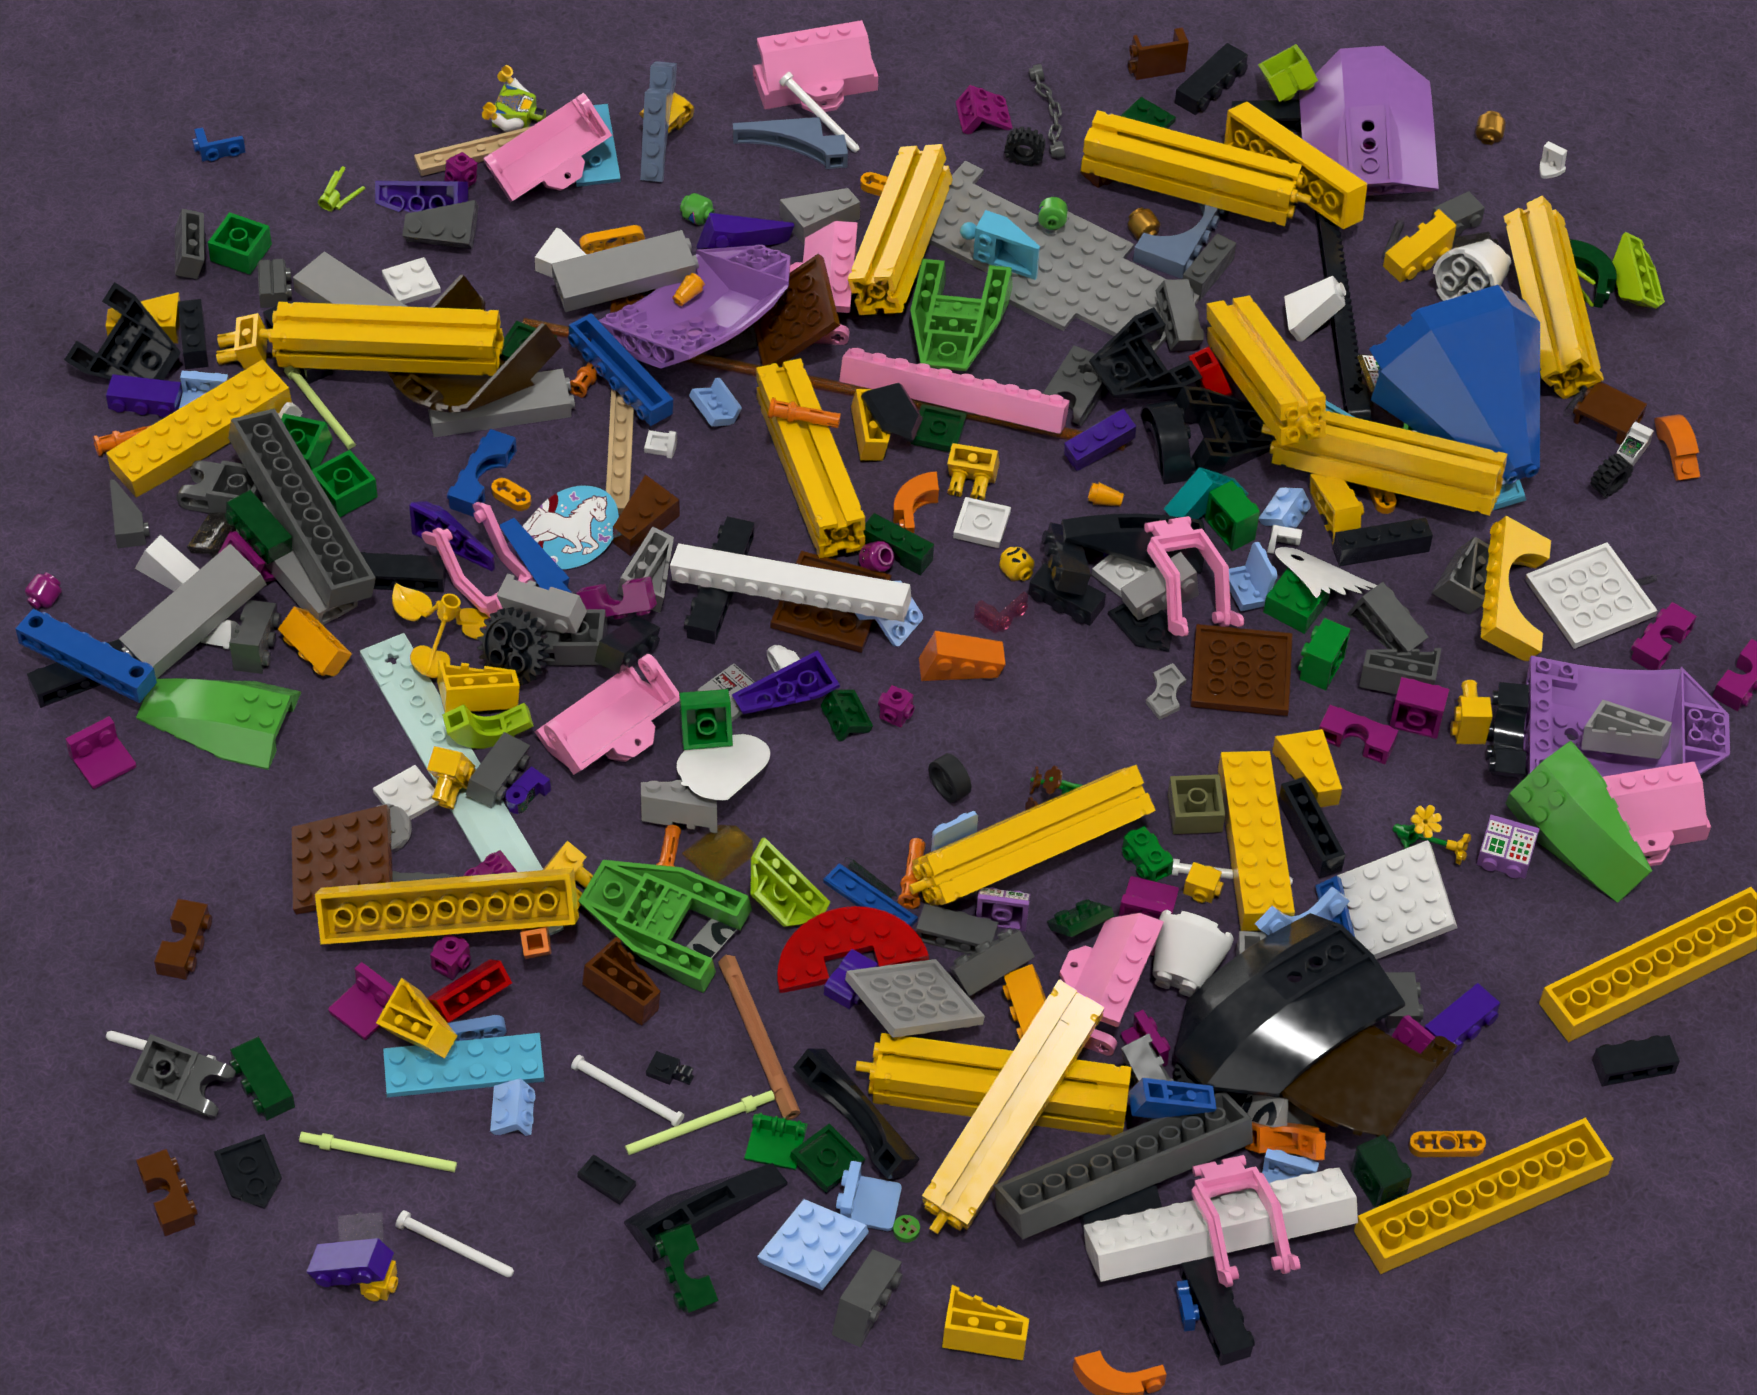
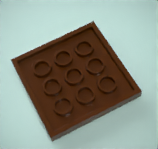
M820 254L815 255L790 272L788 288L775 305L753 323L763 366L771 365L772 363H777L778 366L782 365L783 362L788 361L840 326L825 260Z
M805 551L800 552L796 564L889 581L892 578L890 574L872 571L827 557L819 558L818 555ZM780 600L770 622V628L862 653L875 619L859 620L856 614L852 612H842L830 608H819L813 605Z
M1196 624L1191 707L1288 716L1292 633Z
M387 804L292 827L293 910L296 915L317 910L315 894L320 888L393 882L390 809Z

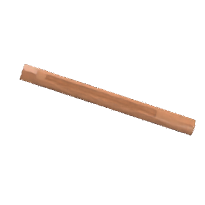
M725 955L718 961L764 1069L783 1117L787 1120L794 1119L801 1113L778 1061L735 956Z

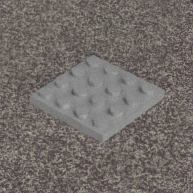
M936 959L846 972L845 980L892 1037L983 1025L984 1014Z

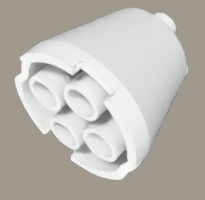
M1490 239L1451 249L1443 254L1434 266L1433 274H1435L1438 286L1436 291L1440 298L1445 301L1494 285L1501 286L1508 274L1511 258L1499 245Z
M1164 910L1159 920L1164 921L1155 945L1153 976L1156 978L1155 984L1165 989H1169L1170 986L1179 988L1180 994L1191 997L1213 975L1229 952L1234 938L1231 933H1222L1217 928L1218 924L1209 919L1182 911L1181 914L1173 915L1171 911Z

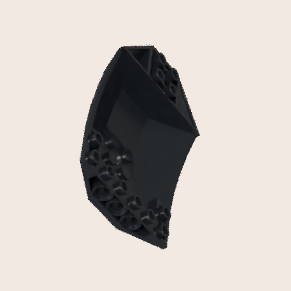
M1309 913L1243 951L1210 976L1201 988L1196 990L1186 1001L1175 1050V1059L1201 1085L1213 1086L1215 1091L1279 1097V1094L1318 1060L1363 1029L1405 1007V1001L1375 956L1344 926ZM1311 964H1315V965H1322V966L1315 968V967H1311L1310 965H1311ZM1293 975L1300 976L1302 980L1293 983L1287 978Z

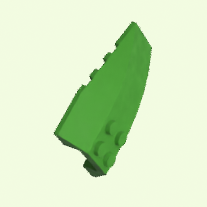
M156 679L157 683L145 696L136 719L163 732L166 731L182 741L185 740L203 751L206 750L222 760L269 770L277 751L275 739L287 711H294L301 691L257 681Z
M1569 741L1543 760L1509 793L1505 804L1522 824L1540 828L1536 839L1539 844L1618 903L1652 872V869L1638 842H1634L1629 832L1631 829L1628 823L1623 821L1617 810L1619 806L1615 799L1611 798L1606 789L1608 786L1604 778L1572 741Z

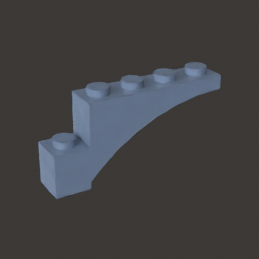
M655 61L650 67V87L644 96L640 180L663 182L666 144L671 105L676 85L677 63Z
M820 117L733 123V144L752 143L777 146L806 155L823 164L826 169L847 168L848 151L845 134L823 136Z

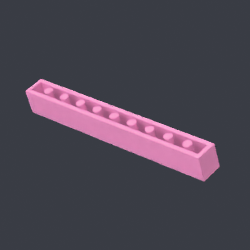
M849 348L842 358L840 382L869 389L900 383L911 399L1059 434L1066 426L1070 400H1066L1060 395L1049 396L1041 394L1040 391L1034 389H1020L1017 385L998 384L992 379H977L971 374L960 375L952 373L949 369L930 368L928 364L909 363L908 360L903 358H888L882 353H867L860 348Z

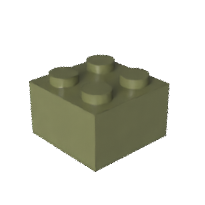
M1220 775L1170 776L1168 801L1173 834L1223 832L1225 809Z

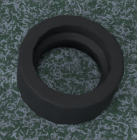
M946 753L929 763L928 771L931 782L947 802L954 803L971 793L970 777L964 765L957 757Z

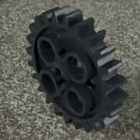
M503 608L495 613H491L490 618L484 620L486 626L480 627V631L484 635L477 637L482 642V645L478 646L477 649L482 650L484 654L479 659H486L484 666L515 670L519 685H526L536 680V676L543 673L541 668L547 666L543 659L550 655L544 652V649L550 647V645L544 643L543 640L548 635H541L540 632L544 626H536L538 618L530 619L531 612L523 613L522 608Z

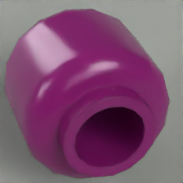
M883 541L868 543L860 550L859 562L861 567L876 572H885L893 565L894 553L889 544Z
M46 572L44 575H35L25 588V593L29 597L27 602L36 609H39L41 606L50 608L62 592L59 587L61 583Z

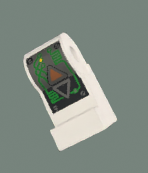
M1634 422L1629 434L1619 447L1617 454H1620L1634 466L1650 445L1654 430Z

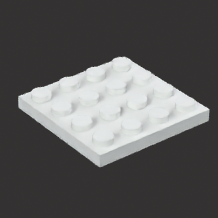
M1608 542L1530 572L1525 577L1529 587L1574 649L1653 618L1658 611Z
M1428 840L1337 875L1341 878L1345 897L1350 901L1347 905L1355 938L1376 959L1457 928L1434 852Z

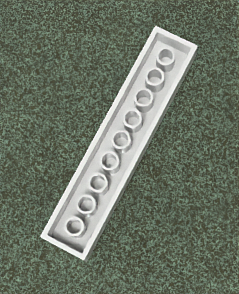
M1339 1167L1269 1183L1281 1204L1288 1239L1358 1223L1357 1197ZM1251 1188L1210 1198L1220 1217L1227 1253L1274 1242L1268 1212L1255 1189ZM1194 1200L1174 1203L1166 1207L1148 1209L1144 1212L1122 1215L1117 1218L1095 1221L1094 1223L1084 1225L1086 1251L1101 1282L1213 1256L1207 1224Z

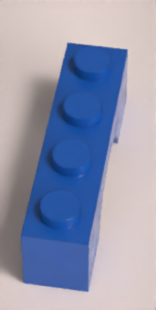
M490 429L486 437L483 436L481 438L479 447L475 453L470 455L465 470L462 469L460 471L456 484L448 490L447 499H449L450 509L474 517L473 504L486 501L485 488L479 483L478 479L488 470L507 468L517 452L515 437Z

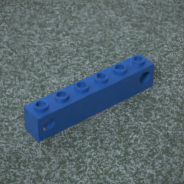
M592 313L569 324L568 341L573 348L576 347L584 360L590 362L595 367L596 372L609 382L610 387L623 397L624 402L633 407L640 419L645 420L652 426L673 414V398Z
M32 609L15 628L19 644L138 703L144 699L157 683L154 668L149 663L141 662L127 652H120L110 644L100 642L92 638L88 633L80 632L72 628L68 623L52 618L46 612L41 613Z

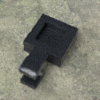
M656 1051L646 1070V1076L669 1085L673 1079L690 1085L694 1078V1075H691L693 1072L692 1067L681 1065L680 1059Z

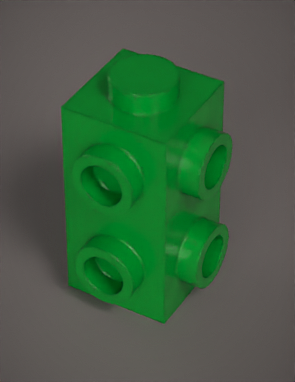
M1145 826L1138 830H1131L1124 836L1122 854L1128 862H1133L1140 878L1157 882L1171 875L1173 866L1171 854L1168 851H1164L1157 837L1150 833Z

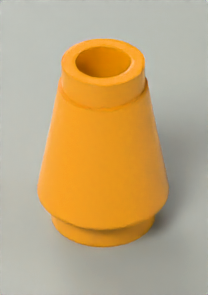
M695 273L686 275L672 299L679 306H683L703 291L704 281Z
M1100 482L1098 484L1092 483L1088 501L1093 502V505L1120 507L1124 493Z

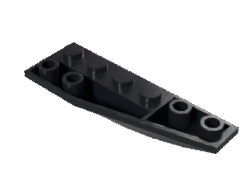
M1106 514L1063 519L1061 526L1064 541L1155 568L1156 564L1147 552L1148 544L1154 535L1152 532L1147 533L1144 525L1145 523L1166 520L1168 523L1169 519L1180 517L1157 514ZM1191 518L1190 526L1192 529H1203L1205 532L1203 520ZM1193 547L1166 552L1170 558L1181 552L1196 570L1197 574H1201L1204 557L1198 548Z
M771 1163L670 1194L626 1219L624 1224L652 1263L661 1259L658 1257L654 1247V1243L657 1242L655 1235L683 1224H690L694 1236L697 1238L788 1185V1182L776 1166Z

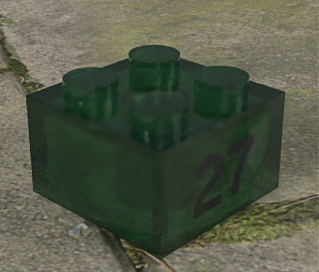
M1383 1134L1356 1147L1351 1173L1374 1208L1407 1195L1412 1173L1409 1166L1403 1163L1398 1156L1397 1148L1393 1142H1389Z

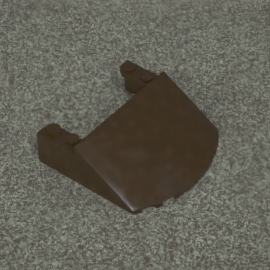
M461 274L430 308L478 309L485 311L486 302L477 293L466 276ZM541 323L506 362L500 359L499 369L493 376H488V374L460 375L388 372V374L404 396L422 407L440 412H466L535 385L531 379L562 345L549 327Z
M1371 1025L1318 1060L1280 1094L1304 1112L1333 1127L1338 1128L1340 1124L1354 1129L1353 1134L1361 1136L1365 1132L1376 1135L1378 1140L1386 1141L1444 1076L1457 1045L1443 1036H1436L1420 1054Z

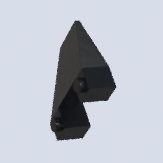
M114 282L102 302L122 314L98 353L80 341H76L64 360L84 373L110 380L112 374L164 380L180 356L181 351L137 296Z
M1154 307L1135 315L1089 360V363L1113 398L1175 400L1183 386L1200 387L1203 377L1191 360L1167 370L1151 347V343L1161 339L1166 326Z
M1182 387L1174 402L1179 408H1183L1185 414L1184 422L1198 423L1204 437L1192 455L1196 469L1201 467L1223 474L1270 452V446L1273 441L1272 435L1262 433V427L1265 423L1251 403L1203 387Z

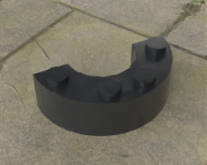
M1174 401L1143 405L1140 416L1145 431L1152 432L1154 435L1158 456V469L1163 484L1188 481L1191 478V472L1195 471V463L1190 455L1188 439L1191 438V431L1189 425L1184 423L1185 414L1183 408H1179Z
M1499 682L1497 691L1493 690L1491 705H1494V712L1487 736L1491 738V745L1486 747V760H1489L1488 772H1491L1494 776L1523 778L1525 776L1526 752L1523 750V737L1528 709L1529 685Z

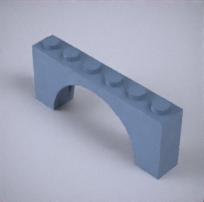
M1198 203L1203 217L1192 229L1173 236H1155L1143 233L1135 246L1133 261L1183 279L1185 271L1202 252L1203 243L1207 244L1209 242L1211 229L1217 228L1220 214L1224 215L1226 210Z

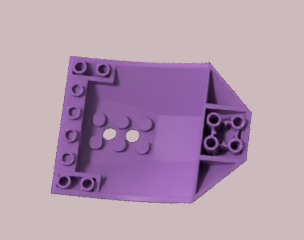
M1385 46L1339 49L1315 74L1318 79L1314 83L1315 85L1306 91L1299 90L1302 139L1367 183L1366 196L1439 191L1430 81ZM1372 122L1375 127L1372 131L1367 132L1362 129V124ZM1366 142H1373L1376 145L1371 150L1363 147Z
M764 245L696 250L699 264L696 274L704 281L705 286L701 293L686 304L679 306L672 299L682 283L680 282L658 288L638 302L626 305L622 310L615 313H609L598 321L639 361L661 369L688 360L738 335L775 305L789 286L790 255L781 253L779 250L766 248Z
M1536 656L1530 657L1526 685H1529L1528 709L1523 737V750L1526 752L1528 775L1543 760L1569 741H1572L1602 777L1688 762H1695L1699 774L1702 775L1730 755L1729 714L1682 667L1669 670H1624L1577 665ZM1602 700L1672 722L1669 745L1660 759L1583 750L1581 747L1584 727ZM1565 734L1573 735L1576 740L1568 739Z

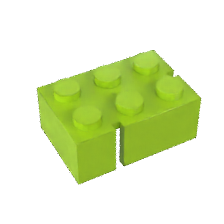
M1297 44L1258 64L1270 89L1279 102L1292 99L1298 90L1306 91L1311 89L1315 85L1314 83L1318 81L1308 59Z

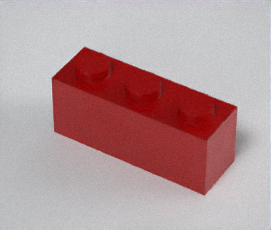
M489 959L427 999L443 1019L449 1023L512 984V981L501 961Z

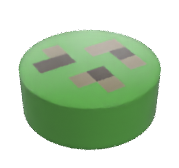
M902 1215L895 1220L893 1234L897 1240L909 1243L918 1238L920 1224L915 1217Z

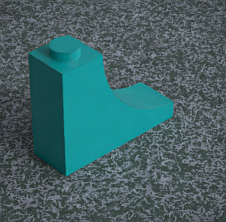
M1199 467L1164 510L1169 516H1189L1192 519H1199L1206 513L1209 491L1231 480L1243 489L1246 496L1248 493L1235 478Z

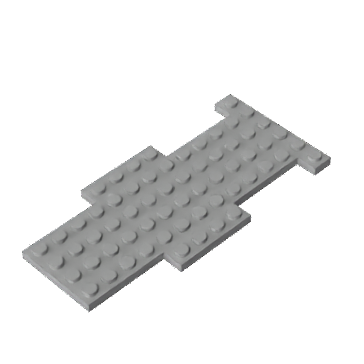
M964 161L952 175L953 181L949 185L950 189L929 244L988 273L990 264L973 259L975 238L966 240L960 234V228L964 223L972 222L977 226L985 210L1007 217L1040 246L1036 280L1012 272L1013 287L1009 304L1062 331L1076 317L1112 336H1115L1135 315L1153 307L1162 318L1155 290L1167 279L1125 259L1134 249L1133 243L1068 211L1067 222L1062 228L1048 230L1040 225L1038 215L975 185L983 176V169ZM1194 293L1193 299L1196 305L1200 296ZM1165 329L1161 339L1150 344L1155 353L1167 340Z

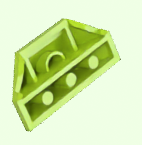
M1625 232L1621 237L1612 261L1617 273L1618 295L1624 301L1656 309L1665 302L1656 268L1649 254L1643 248L1644 243L1642 239Z
M766 838L761 839L751 857V896L783 927L804 924L813 917L826 912L830 901Z

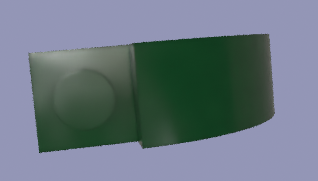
M1569 239L1576 268L1595 281L1593 307L1602 308L1604 301H1608L1610 293L1614 292L1617 280L1615 266L1611 259L1599 248L1583 241Z

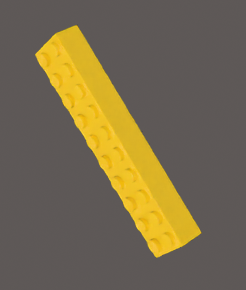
M574 868L320 888L315 894L321 944L575 925L579 919Z
M1749 887L1544 987L1539 1005L1565 1039L1570 1042L1757 950V893L1752 887Z
M1585 1117L1358 1215V1223L1355 1225L1354 1232L1379 1273L1382 1274L1605 1177L1609 1174L1614 1159Z

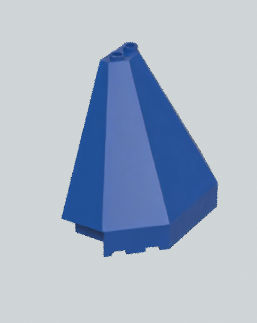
M1494 285L1422 307L1411 314L1412 319L1404 326L1399 324L1385 335L1386 341L1373 345L1369 349L1380 366L1378 370L1379 377L1371 397L1373 402L1419 433L1490 449L1493 452L1507 453L1502 485L1506 483L1512 484L1518 479L1533 477L1539 472L1540 321L1524 299L1520 300L1517 295L1509 290L1505 291L1502 286Z

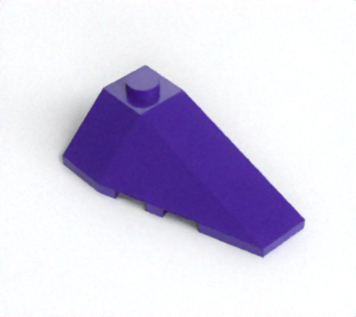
M375 181V203L398 212L405 210L413 213L468 201V182Z
M709 213L696 247L697 249H713L785 243L791 236L794 223Z
M427 501L411 502L409 509L413 535L422 538L421 534L425 531L433 533V530L436 528H441L442 530L447 528L453 536L449 543L454 554L493 572L495 569L494 555L452 515L439 505H433Z
M817 650L731 695L742 714L817 699L839 688L840 684Z

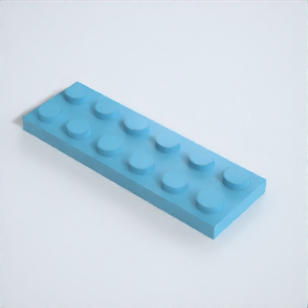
M540 1033L454 1041L445 1059L416 1045L383 1049L387 1097L494 1087L495 1085L519 1078L526 1083L544 1082Z

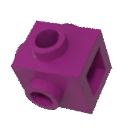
M461 152L446 160L445 181L468 182V187L476 182L477 162Z
M891 685L887 693H882L878 701L880 719L900 728L907 719L912 717L915 710L913 694Z
M451 934L446 935L442 940H438L433 947V952L430 954L432 969L453 980L460 970H464L471 961L470 948L467 941L462 937H455Z

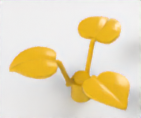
M397 583L393 589V607L402 618L417 621L421 616L428 617L437 610L438 618L442 621L433 648L431 649L424 645L417 646L410 654L411 664L422 675L437 678L438 659L446 660V664L450 665L449 655L443 651H436L446 622H450L456 617V623L462 625V631L465 635L473 639L484 635L480 631V627L486 626L484 620L490 617L485 613H481L478 609H461V601L456 595L445 594L442 596L441 601L438 600L436 605L432 607L431 599L420 591L403 587Z

